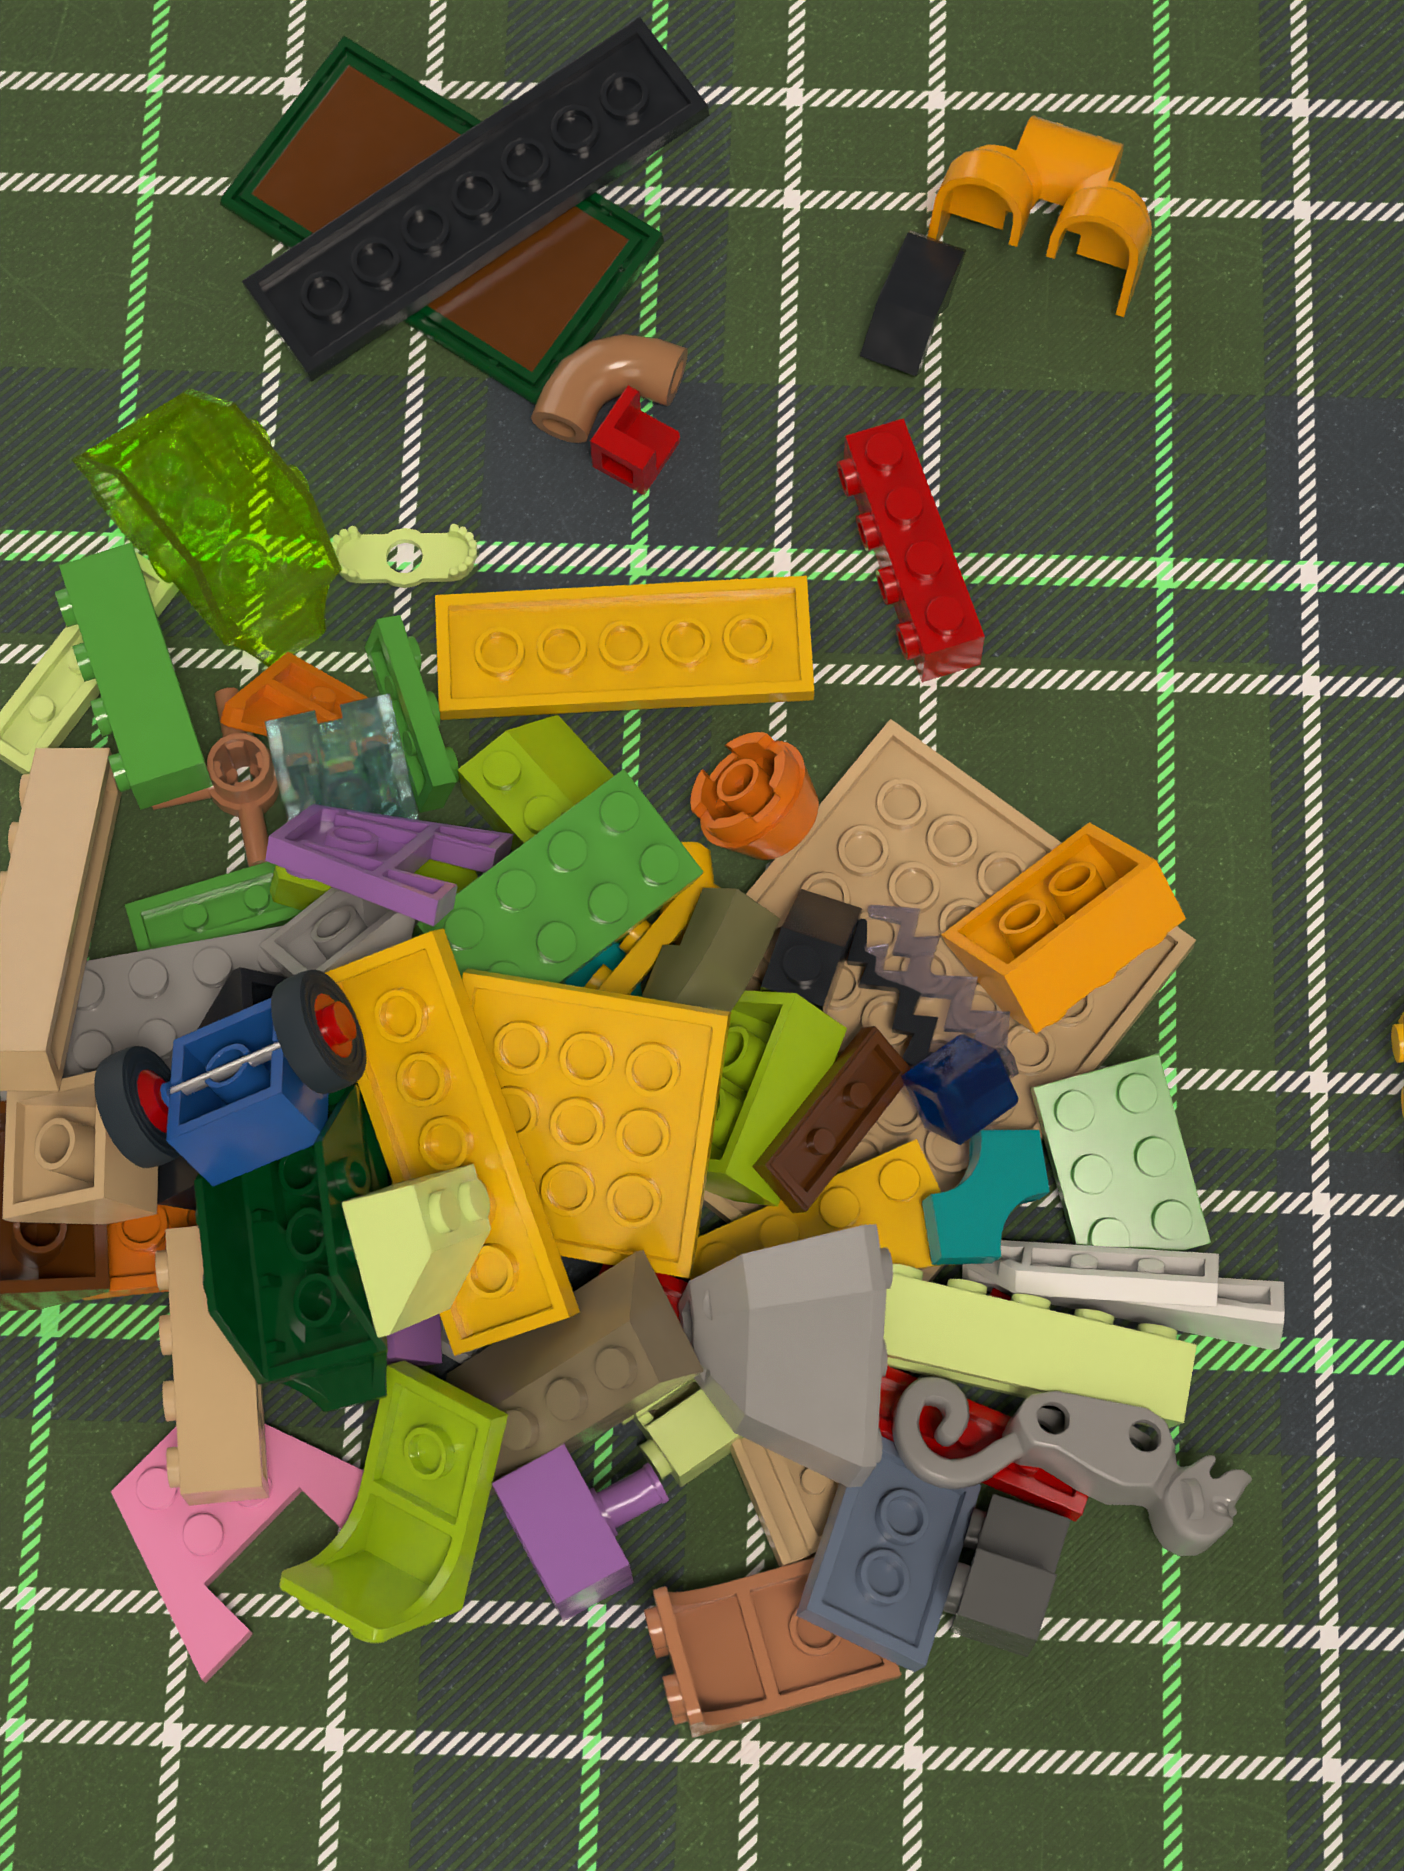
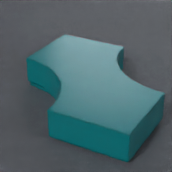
M980 1130L971 1137L969 1142V1164L961 1182L952 1190L931 1194L922 1201L932 1265L992 1264L1002 1257L1001 1236L1004 1224L1011 1211L1017 1205L1039 1200L1050 1193L1039 1130Z

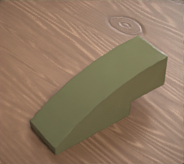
M703 888L680 945L662 946L642 997L731 1012L761 962L780 918L739 889Z

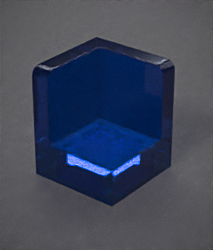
M965 1034L956 1036L901 1076L924 1127L958 1145L963 1144L1018 1103L1017 1093L997 1049Z

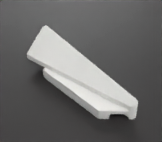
M1001 1240L1002 1257L992 1264H963L962 1279L981 1283L987 1286V1291L989 1292L995 1288L1009 1296H1012V1294H1028L1045 1298L1052 1305L1071 1309L1098 1310L1119 1319L1162 1325L1177 1331L1269 1350L1280 1348L1285 1313L1284 1282L1218 1278L1219 1254Z

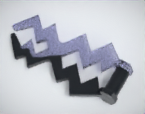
M870 905L868 907V916L870 918L901 925L893 948V956L910 958L907 971L884 970L889 943L867 947V921L865 919L858 920L847 965L866 967L859 983V988L892 991L899 994L892 1033L912 1037L902 1057L909 1067L947 1086L950 1096L959 1109L971 1103L970 1100L1004 1079L1009 1080L1018 1075L1019 1071L1015 1057L1007 1047L1010 1011L971 1010L978 977L945 976L932 973L930 969L939 943V936L915 937L920 908ZM921 997L951 1000L944 1032L976 1033L969 1046V1051L993 1052L994 1056L961 1076L953 1072L959 1059V1053L929 1052L938 1024V1017L914 1015Z

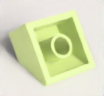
M474 1164L406 1180L342 1202L377 1337L391 1335L451 1308L491 1231L488 1219L490 1213L489 1195L484 1184L477 1178Z

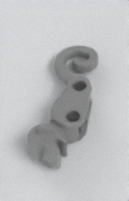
M936 1376L922 1377L906 1388L900 1396L893 1413L892 1433L898 1454L905 1466L924 1482L939 1488L957 1490L976 1486L990 1479L1013 1462L1018 1465L1042 1468L1075 1490L1106 1505H1136L1145 1507L1148 1510L1154 1534L1164 1549L1177 1556H1196L1206 1551L1232 1527L1233 1517L1237 1514L1235 1505L1246 1486L1252 1481V1477L1247 1472L1239 1469L1227 1471L1218 1478L1212 1479L1209 1473L1216 1462L1213 1455L1204 1456L1190 1466L1180 1467L1176 1462L1175 1444L1168 1425L1164 1419L1147 1408L1071 1393L1050 1391L1032 1394L1021 1404L1008 1421L1002 1434L1003 1438L996 1440L978 1453L961 1459H948L932 1452L924 1442L919 1428L922 1408L924 1406H934L941 1411L943 1417L942 1422L934 1432L935 1440L940 1445L949 1447L961 1437L967 1427L970 1414L965 1394L957 1384L946 1378ZM1046 1405H1053L1060 1408L1063 1412L1045 1409L1041 1407ZM1136 1423H1146L1155 1429L1157 1435L1151 1439L1133 1425ZM1039 1424L1045 1426L1050 1433L1044 1431ZM1131 1442L1135 1443L1140 1450L1135 1448Z

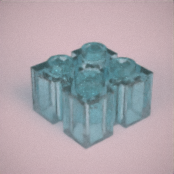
M390 693L340 704L342 719L318 724L314 710L265 721L271 758L282 803L284 802L287 822L312 804L419 820Z

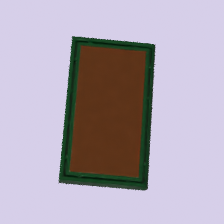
M343 35L224 192L220 205L288 249H291L482 121ZM595 192L403 322L536 406L543 387L560 362L592 341L664 243L663 233Z

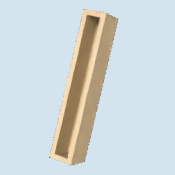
M36 748L30 774H23L20 780L19 797L22 810L19 822H12L9 828L8 847L11 857L8 870L0 872V1091H60L121 793L108 756L112 755L110 748Z

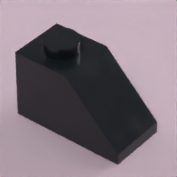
M801 889L780 930L761 985V991L797 993L827 1014L855 934L858 920L862 914V908Z

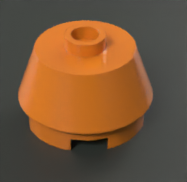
M765 732L748 733L731 740L725 745L732 753L717 765L710 776L703 769L700 771L691 793V810L700 818L702 832L712 844L755 859L771 860L788 853L807 836L815 823L819 801L803 757L796 747L787 742L774 741Z

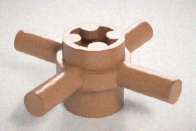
M224 688L215 693L219 721L221 720L225 703L239 692L238 689ZM220 723L223 738L212 746L207 757V769L213 786L154 805L152 808L157 810L212 798L213 802L223 812L239 817L248 867L267 862L265 859L269 838L264 813L274 805L282 788V783L339 771L337 758L334 752L319 749L276 759L275 755L257 737L249 735L247 731L230 728ZM242 767H250V773L254 780L252 782L250 779L238 782L239 776L236 770Z

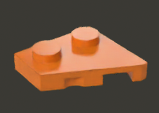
M287 652L225 703L220 723L238 730L357 757L386 731L392 711Z

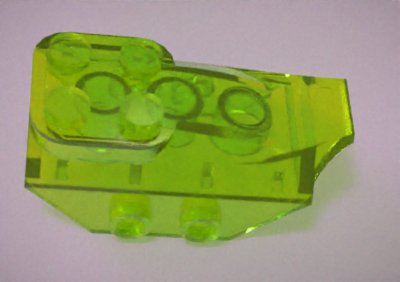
M189 388L71 459L90 482L91 492L98 504L128 540L132 542V545L143 554L148 555L156 574L164 582H173L224 645L235 646L249 653L267 667H270L285 653L296 654L319 639L326 632L325 605L330 583L342 571V568L313 495L310 493L309 484L296 466L292 464L287 465L273 449L269 435L264 427L253 418L248 419L235 402Z

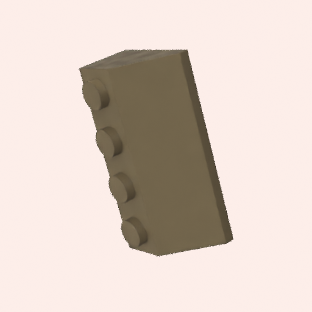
M644 1250L633 1253L574 1291L580 1313L495 1342L447 1373V1383L508 1414L493 1482L565 1444L569 1454L704 1372ZM493 1485L491 1486L489 1496L496 1495Z

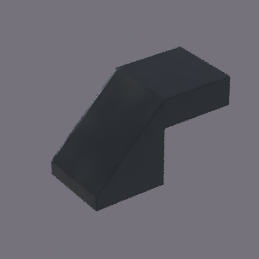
M910 230L878 297L860 356L917 376L922 370L939 315L949 306L967 250Z

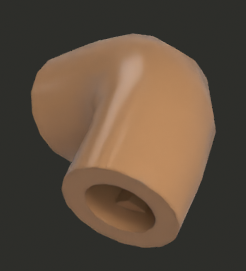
M620 334L590 341L560 362L543 387L531 419L540 430L555 438L571 443H582L587 440L595 418L603 405L613 398L620 397L628 385L640 391L641 398L669 406L680 386L687 362L688 350L685 347L658 338Z

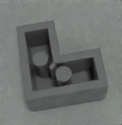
M995 1494L991 1498L987 1512L974 1508L963 1547L975 1550L970 1566L958 1562L943 1611L955 1615L950 1632L1028 1657L1038 1640L1057 1576L1055 1571L1071 1519Z

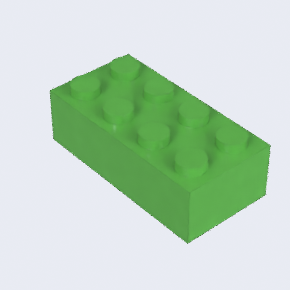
M623 769L458 892L455 897L454 909L435 926L421 921L418 922L413 929L412 938L444 928L461 978L463 972L469 968L562 984L685 891L704 872L625 769Z

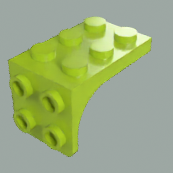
M405 1360L387 1365V1397L379 1400L358 1496L347 1521L333 1541L321 1553L307 1562L283 1570L279 1583L280 1589L297 1598L303 1608L315 1613L325 1614L349 1628L350 1633L357 1639L369 1643L386 1642L393 1637L428 1625L433 1621L462 1610L508 1418L507 1413Z

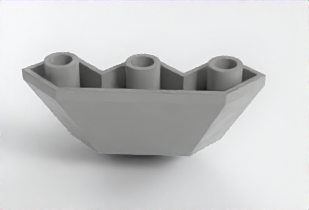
M877 1224L861 1225L741 1254L689 1281L678 1303L680 1324L704 1372L695 1376L694 1379L733 1432L846 1487H861L882 1458V1437L878 1425L881 1377H885L888 1364L884 1340L886 1289H890L892 1285L893 1265L889 1249L887 1247L880 1248Z

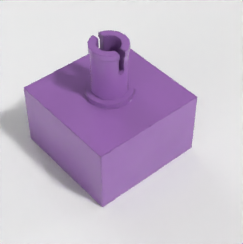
M565 1444L492 1483L502 1509L563 1622L634 1583L630 1564L615 1538L618 1535L616 1528L660 1503L664 1504L669 1501L661 1482L649 1463L597 1493L593 1487L588 1489Z

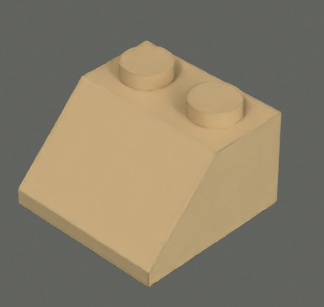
M96 1071L63 1078L60 1091H7L3 1220L10 1222L107 1225L157 1214L158 1167L141 1168L134 1165L124 1157L111 1140L101 1120L95 1099L94 1078Z

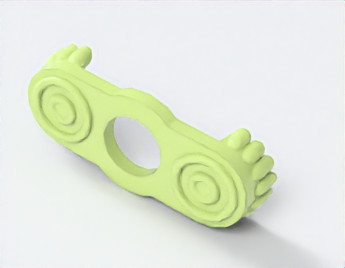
M452 524L448 533H421L414 529L402 528L393 530L388 534H360L355 526H350L348 531L342 529L339 535H334L333 542L329 544L330 560L334 569L338 571L342 578L353 583H389L392 586L401 588L417 586L422 582H452L461 580L469 575L477 559V542L474 540L473 534L467 532L465 527L459 528L457 524ZM409 543L420 549L423 557L417 569L408 573H400L391 569L387 563V557L391 549L398 544Z

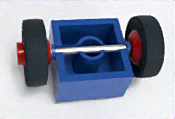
M315 969L307 970L286 978L279 983L273 991L272 998L173 1040L171 1070L155 1052L144 1046L128 1047L109 1055L100 1062L96 1069L94 1078L95 1099L108 1135L117 1149L134 1165L141 1168L158 1167L182 1156L212 1186H216L314 1145L315 1140L328 1120L329 1093L339 1091L354 1084L364 1074L366 1067L365 1042L356 1014L340 987L324 972Z

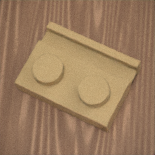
M739 1438L731 1444L730 1452L778 1566L783 1567L806 1558L814 1557L839 1483L746 1438Z

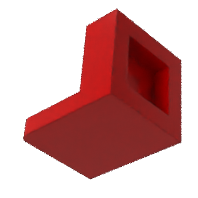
M628 385L590 440L592 466L638 493L645 495L679 445L680 433L641 411L640 391Z

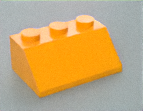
M1089 822L942 933L941 936L946 945L1005 1014L1037 1034L1046 1026L1061 1020L1068 1009L1094 989L1109 983L1120 969L1142 952L1161 943L1167 933L1183 922L1186 917L1157 860Z

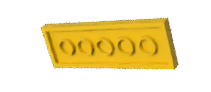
M807 576L435 595L438 701L441 720L814 700Z
M444 928L430 931L325 972L335 981L347 997L361 1027L366 1048V1067L363 1076L357 1082L393 1184L474 1164L477 1178L484 1184L490 1200L488 1219L491 1231L451 1308L439 1313L454 1356L580 1313Z

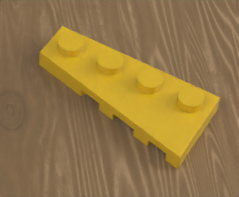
M918 1140L910 1141L835 1175L807 1212L792 1213L784 1202L780 1200L778 1207L766 1206L698 1237L694 1268L690 1280L741 1254L871 1224H877L880 1248L887 1247L889 1249L892 1264L910 1266L919 1270L942 1266L932 1265L922 1205V1201L929 1195L942 1192Z

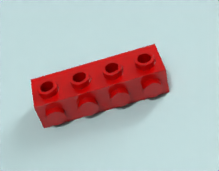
M904 418L846 435L844 459L837 461L838 476L847 497L854 495L860 512L859 515H856L859 535L866 551L874 550L880 569L876 570L877 583L884 603L886 605L893 604L900 621V624H896V633L905 659L914 660L922 683L981 665L985 636Z

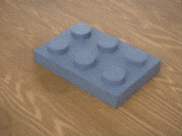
M882 1437L881 1461L876 1464V1467L861 1487H846L840 1483L838 1485L796 1616L912 1672L925 1667L981 1485L978 1484L954 1490L928 1484L915 1476L905 1466L894 1442Z

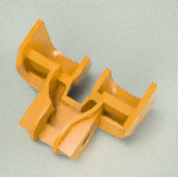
M1031 116L1024 129L1017 150L1006 146L988 144L977 147L972 151H967L952 161L935 197L928 237L940 241L952 214L1003 230L1005 217L1011 212L1013 213V225L1009 245L1017 247L1028 223L1030 210L1039 199L1061 205L1063 208L1050 236L1046 257L1055 259L1066 231L1081 235L1076 254L1127 270L1115 314L1124 317L1140 277L1152 236L1150 215L1143 199L1134 190L1119 182H1115L1122 159L1124 144L1076 130L1060 123Z

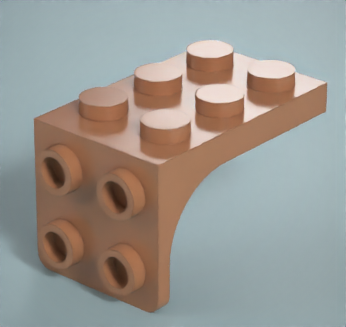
M814 1558L697 1590L668 1592L666 1586L653 1590L655 1607L644 1610L656 1659L669 1655L674 1674L662 1678L674 1724L677 1725L688 1721L692 1738L895 1680L901 1677V1672L898 1664L796 1616Z

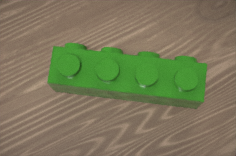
M132 542L59 565L66 588L55 591L56 598L66 626L71 627L78 624L82 635L83 643L72 647L84 682L96 679L101 694L100 698L91 700L90 703L102 737L114 734L119 753L108 756L120 793L132 789L139 808L142 810L212 787L213 783Z

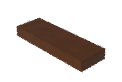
M876 1026L861 1028L752 1167L792 1213L807 1212L914 1074V1071Z

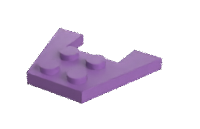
M312 804L269 835L265 861L285 868L286 872L292 876L319 881L435 926L454 909L457 884L414 874V872L429 859L485 873L510 854L513 834Z

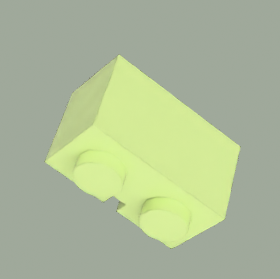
M694 1378L621 1422L622 1425H625L632 1419L647 1439L646 1442L639 1446L647 1462L660 1479L671 1473L680 1487H683L730 1454L731 1444L739 1438H744L733 1432Z

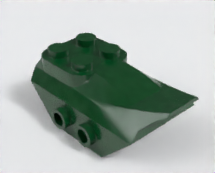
M354 1084L339 1091L329 1093L328 1120L315 1140L314 1145L216 1186H212L200 1173L194 1179L197 1205L195 1216L200 1232L204 1269L203 1288L207 1297L208 1313L258 1385L281 1383L289 1386L311 1399L323 1412H333L387 1397V1336L377 1337L342 1202L389 1186L386 1162L366 1105L362 1101L361 1091Z

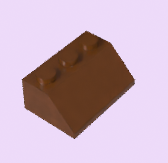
M0 1101V1311L40 1310L109 1292L107 1225L10 1222L2 1219L6 1101Z

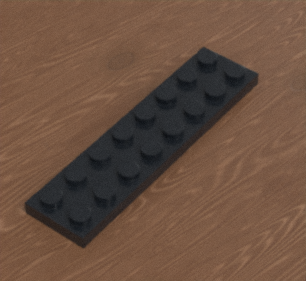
M638 17L244 279L242 283L246 292L312 382L709 117L708 105L641 17Z

